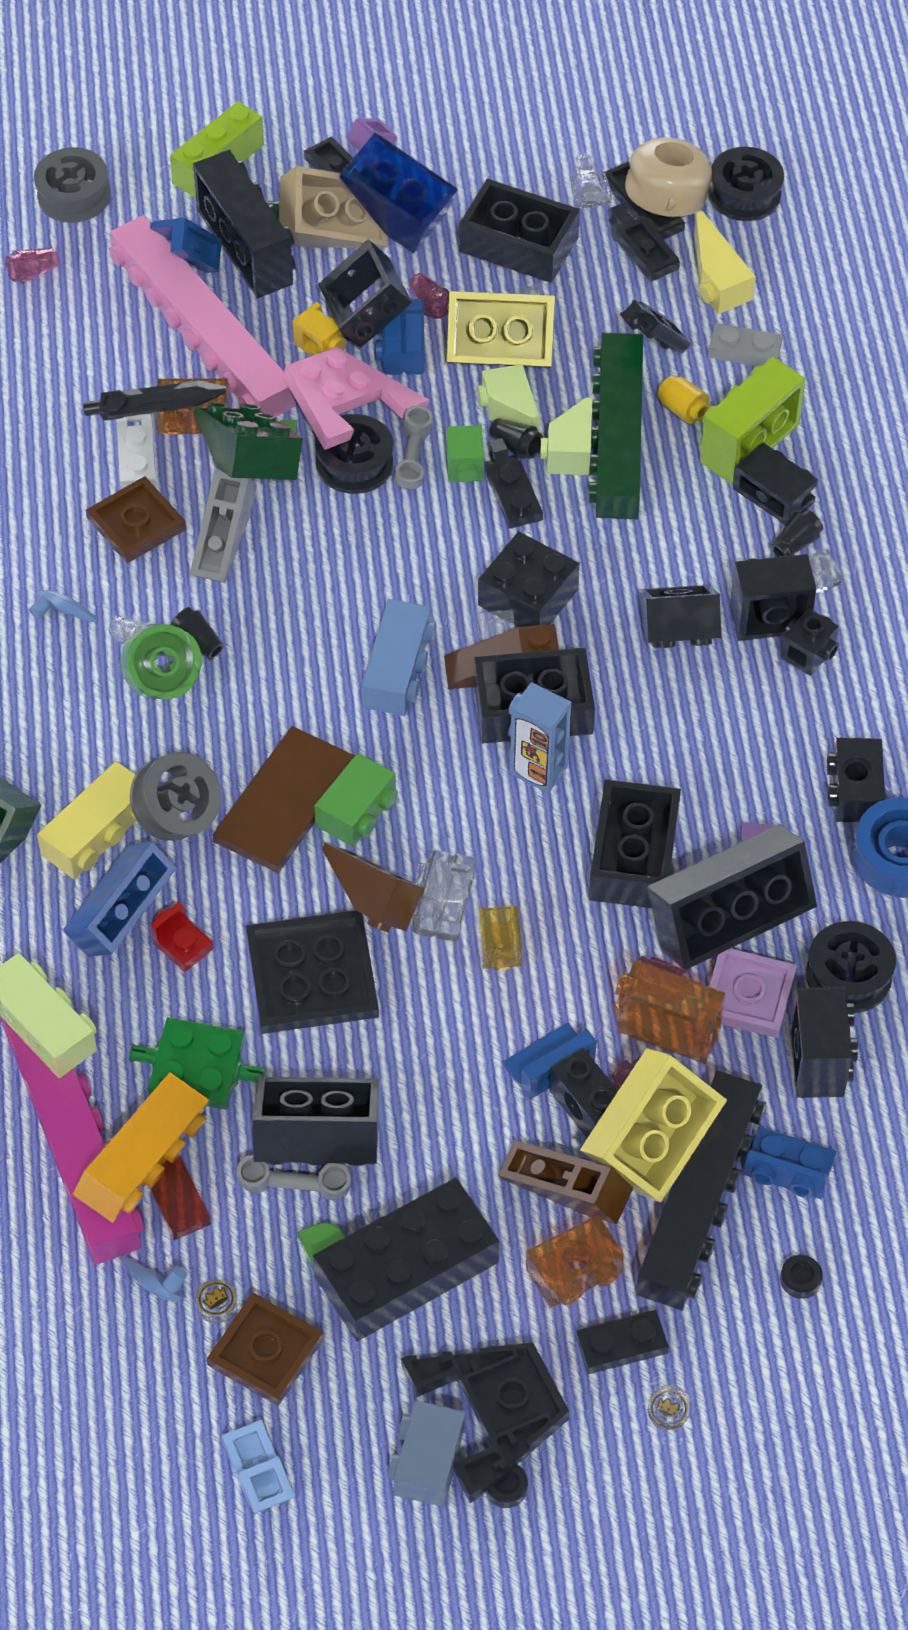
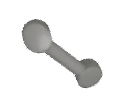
M412 406L405 412L403 433L408 439L404 460L397 464L394 475V482L405 489H417L422 485L424 469L418 463L421 442L429 436L433 421L431 411L423 406Z
M253 1155L242 1159L237 1167V1176L241 1186L252 1193L264 1192L269 1187L321 1192L322 1196L327 1200L334 1201L344 1197L350 1190L352 1183L349 1170L339 1163L328 1164L321 1169L319 1175L270 1171L267 1163L253 1162Z

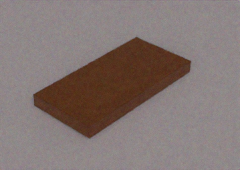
M291 726L215 830L213 842L279 874L314 825L315 804L355 755Z

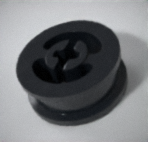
M741 146L728 149L715 158L711 166L712 178L708 197L718 212L734 220L756 221L768 217L778 208L781 200V188L784 182V169L776 157L759 148Z
M363 414L341 415L354 429L352 437L349 441L324 450L316 436L317 474L327 486L339 492L361 494L373 491L382 486L392 473V434L381 421Z
M842 921L831 924L822 929L811 943L806 966L807 985L809 988L845 987L847 1003H853L854 1013L868 1011L878 1006L890 991L896 967L895 950L889 939L873 926L857 921ZM849 952L856 953L852 982L845 981L848 971L847 959Z

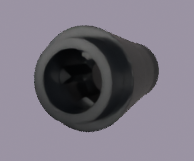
M497 418L489 429L491 438L495 440L502 438L507 449L516 454L520 459H532L541 449V438H543V435L538 432L535 426Z
M808 509L794 512L771 544L772 551L777 557L789 554L794 555L820 538V532L824 529L821 520Z
M186 607L175 616L170 624L190 634L196 640L201 655L205 656L208 660L215 658L224 647V644L220 641V638L200 610L194 611L191 607Z

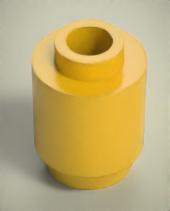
M669 376L659 387L658 398L661 400L662 405L688 424L701 421L706 411L710 408L709 395L684 377Z

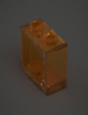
M635 960L630 973L623 972L616 987L615 994L619 995L614 1008V1015L619 1016L617 1032L707 1064L721 1031L726 993Z

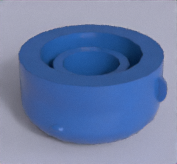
M889 798L874 804L862 815L857 826L856 839L852 843L853 858L861 878L869 886L889 896L906 898L908 897V858L893 855L887 848L896 846L908 849V798Z

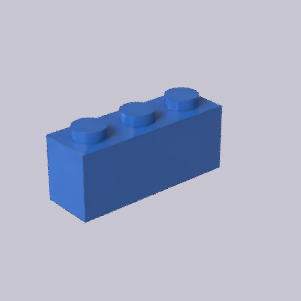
M152 841L127 845L62 931L88 957L113 954L177 867Z

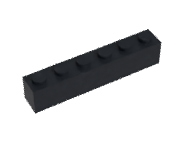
M718 1070L715 1072L710 1087L727 1099V1101L673 1183L637 1278V1296L681 1311L684 1310L688 1297L695 1299L703 1278V1275L697 1273L701 1261L709 1263L716 1243V1239L710 1238L714 1226L719 1228L723 1226L729 1207L728 1204L723 1203L727 1191L731 1193L736 1191L741 1175V1170L736 1168L739 1158L746 1159L748 1151L751 1150L754 1136L749 1135L752 1123L760 1125L766 1107V1102L760 1100L761 1084Z

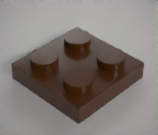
M146 476L85 509L87 519L126 564L186 530L184 518Z
M252 1292L207 1357V1365L279 1406L324 1340V1332Z

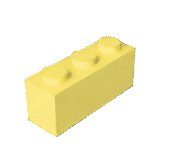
M115 761L37 834L41 856L74 880L83 871L90 870L98 861L99 856L110 846L118 844L125 832L137 821L130 804V788L135 774Z

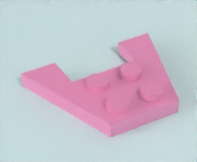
M338 347L285 366L283 373L284 380L324 450L349 441L352 437L354 429L338 414L381 399L401 419H404L408 408L412 406L428 408L430 402L428 398Z

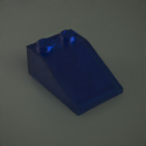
M376 132L339 175V178L382 231L413 254L447 214L458 191V188Z

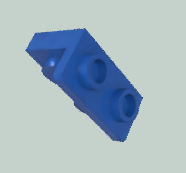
M758 1127L751 1150L748 1151L743 1175L751 1177L755 1182L762 1185L774 1184L790 1189L792 1193L800 1197L822 1199L837 1151Z

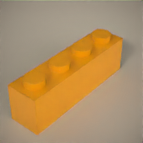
M169 1073L87 1167L73 1195L112 1223L123 1211L130 1214L144 1195L141 1189L145 1185L152 1188L165 1170L162 1164L166 1160L173 1163L186 1145L183 1139L187 1135L194 1138L203 1127L207 1118L202 1113L209 1099L172 1073Z

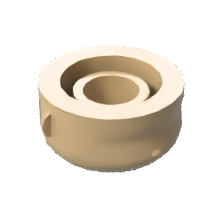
M661 137L648 140L636 148L628 160L631 169L628 171L625 181V190L635 204L649 212L671 217L694 214L705 205L712 178V169L708 158L698 147L685 140Z

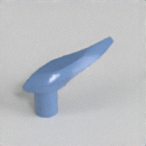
M53 590L38 591L39 599L29 608V612L37 619H40L52 607L63 614H71L80 619L98 623V618L87 608L70 597Z
M124 1255L119 1257L127 1271L147 1291L165 1300L181 1302L178 1289L187 1278V1272L183 1268L174 1266L165 1279L156 1271L147 1269Z

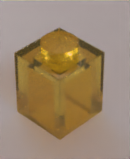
M518 906L480 908L479 935L483 969L508 970L512 967L522 966V938Z

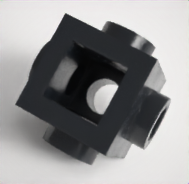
M808 608L799 619L793 618L786 627L780 658L812 676L824 660L827 662L831 661L837 653L840 645L837 642L839 625L835 624L829 617L820 615Z

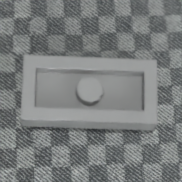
M715 323L709 345L708 358L762 366L772 356L776 359L779 358L783 335Z

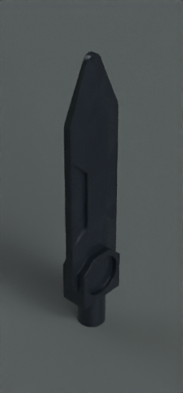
M197 380L126 391L102 392L100 400L84 402L83 411L85 416L100 414L102 420L107 421L127 416L198 407L225 394L227 387Z

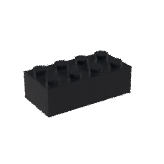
M229 149L193 163L197 211L210 231L222 239L221 247L255 297L258 299L293 285V269L296 268V264L291 252V246L294 245L292 232L288 226L283 227L280 223L275 207L272 204H267L264 200L259 184L252 182L248 177L243 161H237Z
M781 824L647 886L661 951L684 970L818 907L805 841Z
M455 1177L314 1254V1277L355 1341L358 1342L498 1264L500 1241Z

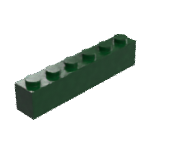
M602 332L601 347L594 346L593 367L600 368V373H593L592 394H599V400H592V421H598V427H591V448L598 449L597 454H591L590 475L597 476V482H590L589 503H596L595 518L638 519L641 472L643 334Z

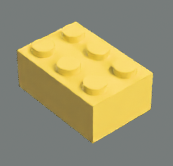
M450 291L447 362L491 365L523 364V366L552 367L555 296Z
M646 1048L580 1151L596 1163L612 1167L633 1187V1191L636 1194L661 1203L727 1099L671 1055Z

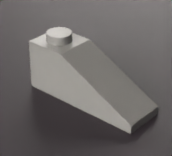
M214 470L190 570L191 576L226 583L251 513L257 487L251 478H231L220 470Z

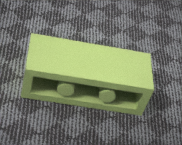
M17 953L0 966L1 1018L59 1079L97 1051L94 1036L97 1030L91 1019L84 1013L78 1015L72 1009V1003L66 993L60 987L52 988L47 982L44 971L35 961L29 963L20 953Z

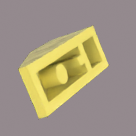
M702 210L696 212L694 241L700 285L699 292L703 301L706 304H710L717 314H721L753 300L756 276Z

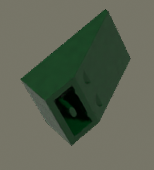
M209 402L207 407H194V414L216 467L231 478L297 480L303 438L293 432L291 426L279 423L274 415L262 412L261 407L254 404H240V408H229L228 405L223 403Z

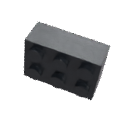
M487 178L459 223V252L552 283L579 238L580 209Z
M586 647L474 657V689L482 744L511 741V737L508 735L511 725L510 704L518 693H524L531 682L571 701L569 736L593 734L595 705Z
M605 779L590 873V901L652 908L647 886L670 876L679 814L680 788Z
M257 1077L253 1113V1162H265L271 1165L307 1163L315 1166L325 1163H346L352 1166L377 1164L379 1079Z

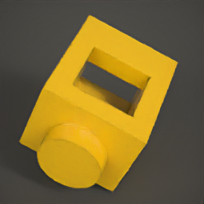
M315 302L292 320L294 344L310 356L335 347L343 351L345 350L347 340L342 337V331L338 328L334 318L327 317L322 313V305L318 302Z

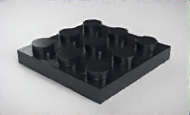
M354 910L246 925L262 1034L379 1018V1006L362 913Z

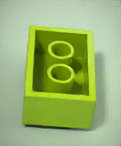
M773 356L762 366H756L748 379L740 386L735 385L723 401L717 406H711L704 414L702 420L704 423L703 436L700 442V463L733 485L736 465L762 442L774 448L800 424L806 378Z

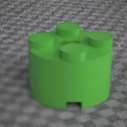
M158 624L141 628L132 634L122 647L121 671L123 677L137 694L146 698L172 699L185 694L194 685L201 670L202 655L196 640L181 628L173 625ZM157 653L168 658V663L163 665L164 671L161 668H156L154 665V661L158 659Z

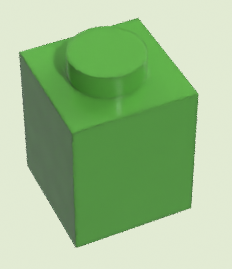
M482 425L447 426L448 481L465 483L484 481Z

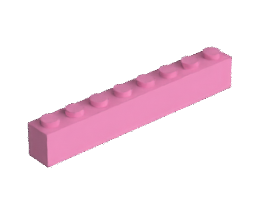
M145 215L110 231L111 247H109V253L113 262L117 266L121 265L127 271L128 277L134 286L142 288L149 303L154 308L158 307L163 312L168 325L172 329L177 328L182 334L187 347L198 352L205 367L210 372L214 371L218 375L222 385L227 387L228 393H233L239 399L240 404L258 405L261 407L262 412L274 415L275 417L296 407L295 397L283 378L284 371L184 259L171 252V244L166 238L150 229V221Z

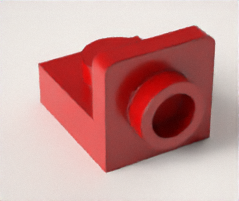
M180 902L174 904L170 909L166 908L160 911L151 924L153 944L184 973L214 949L213 941L186 918L185 906Z

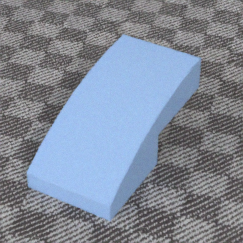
M262 1419L222 1435L221 1439L254 1514L295 1498Z

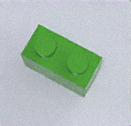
M357 753L315 804L316 827L354 848L362 836L366 838L371 834L376 825L377 818L383 810L388 811L394 805L398 796L396 773Z

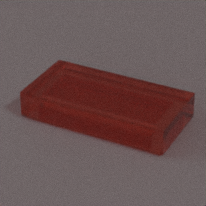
M180 1155L173 1163L166 1160L162 1164L165 1167L163 1174L152 1188L148 1187L175 1241L212 1225V1222Z

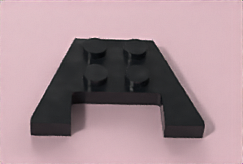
M533 1342L479 1348V1352L453 1355L451 1351L442 1352L440 1357L417 1359V1355H411L401 1358L402 1368L417 1397L452 1382H458L491 1445L490 1448L453 1463L454 1473L469 1503L481 1497L570 1419L569 1409Z

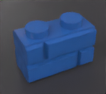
M411 299L412 303L377 333L383 334V340H376V361H383V372L385 375H401L403 372L406 375H422L424 372V301L422 299Z

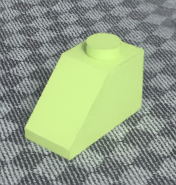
M523 364L482 371V385L477 386L476 391L479 406L486 407L489 420L493 422L495 419L501 418L535 426L539 431V415Z
M584 398L549 423L548 438H541L540 459H547V474L589 475L592 398Z

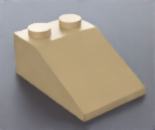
M295 166L280 177L279 221L283 227L288 226L291 230L294 245L318 248H359L369 239L378 248L388 247L389 181Z

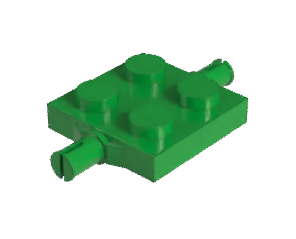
M167 1017L162 1037L155 1048L132 1044L129 1053V1061L152 1064L153 1071L148 1086L149 1096L169 1073H172L209 1099L208 1107L228 1109L231 1093L239 1080L257 1083V1077H265L264 1067L242 1064L241 1054L245 1042L244 1031Z

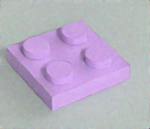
M732 948L718 954L702 1009L701 1019L778 1038L797 965Z

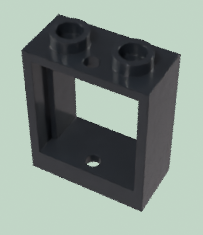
M369 239L318 283L338 328L360 348L412 303L391 259ZM350 270H355L353 274H348ZM382 276L385 285L353 312L349 304Z

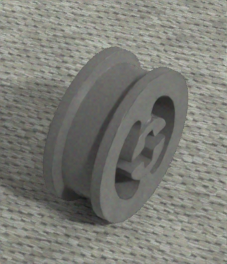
M79 147L59 149L46 155L35 168L34 183L37 189L39 206L47 216L54 220L67 223L86 221L101 213L109 203L111 189L108 181L107 166L104 160L91 150Z
M174 752L148 762L136 773L130 788V804L137 822L147 833L161 840L177 841L198 834L213 823L220 809L221 791L217 777L207 763L190 753ZM164 772H169L172 775V780L158 785L159 779ZM193 808L186 822L181 821L179 814Z

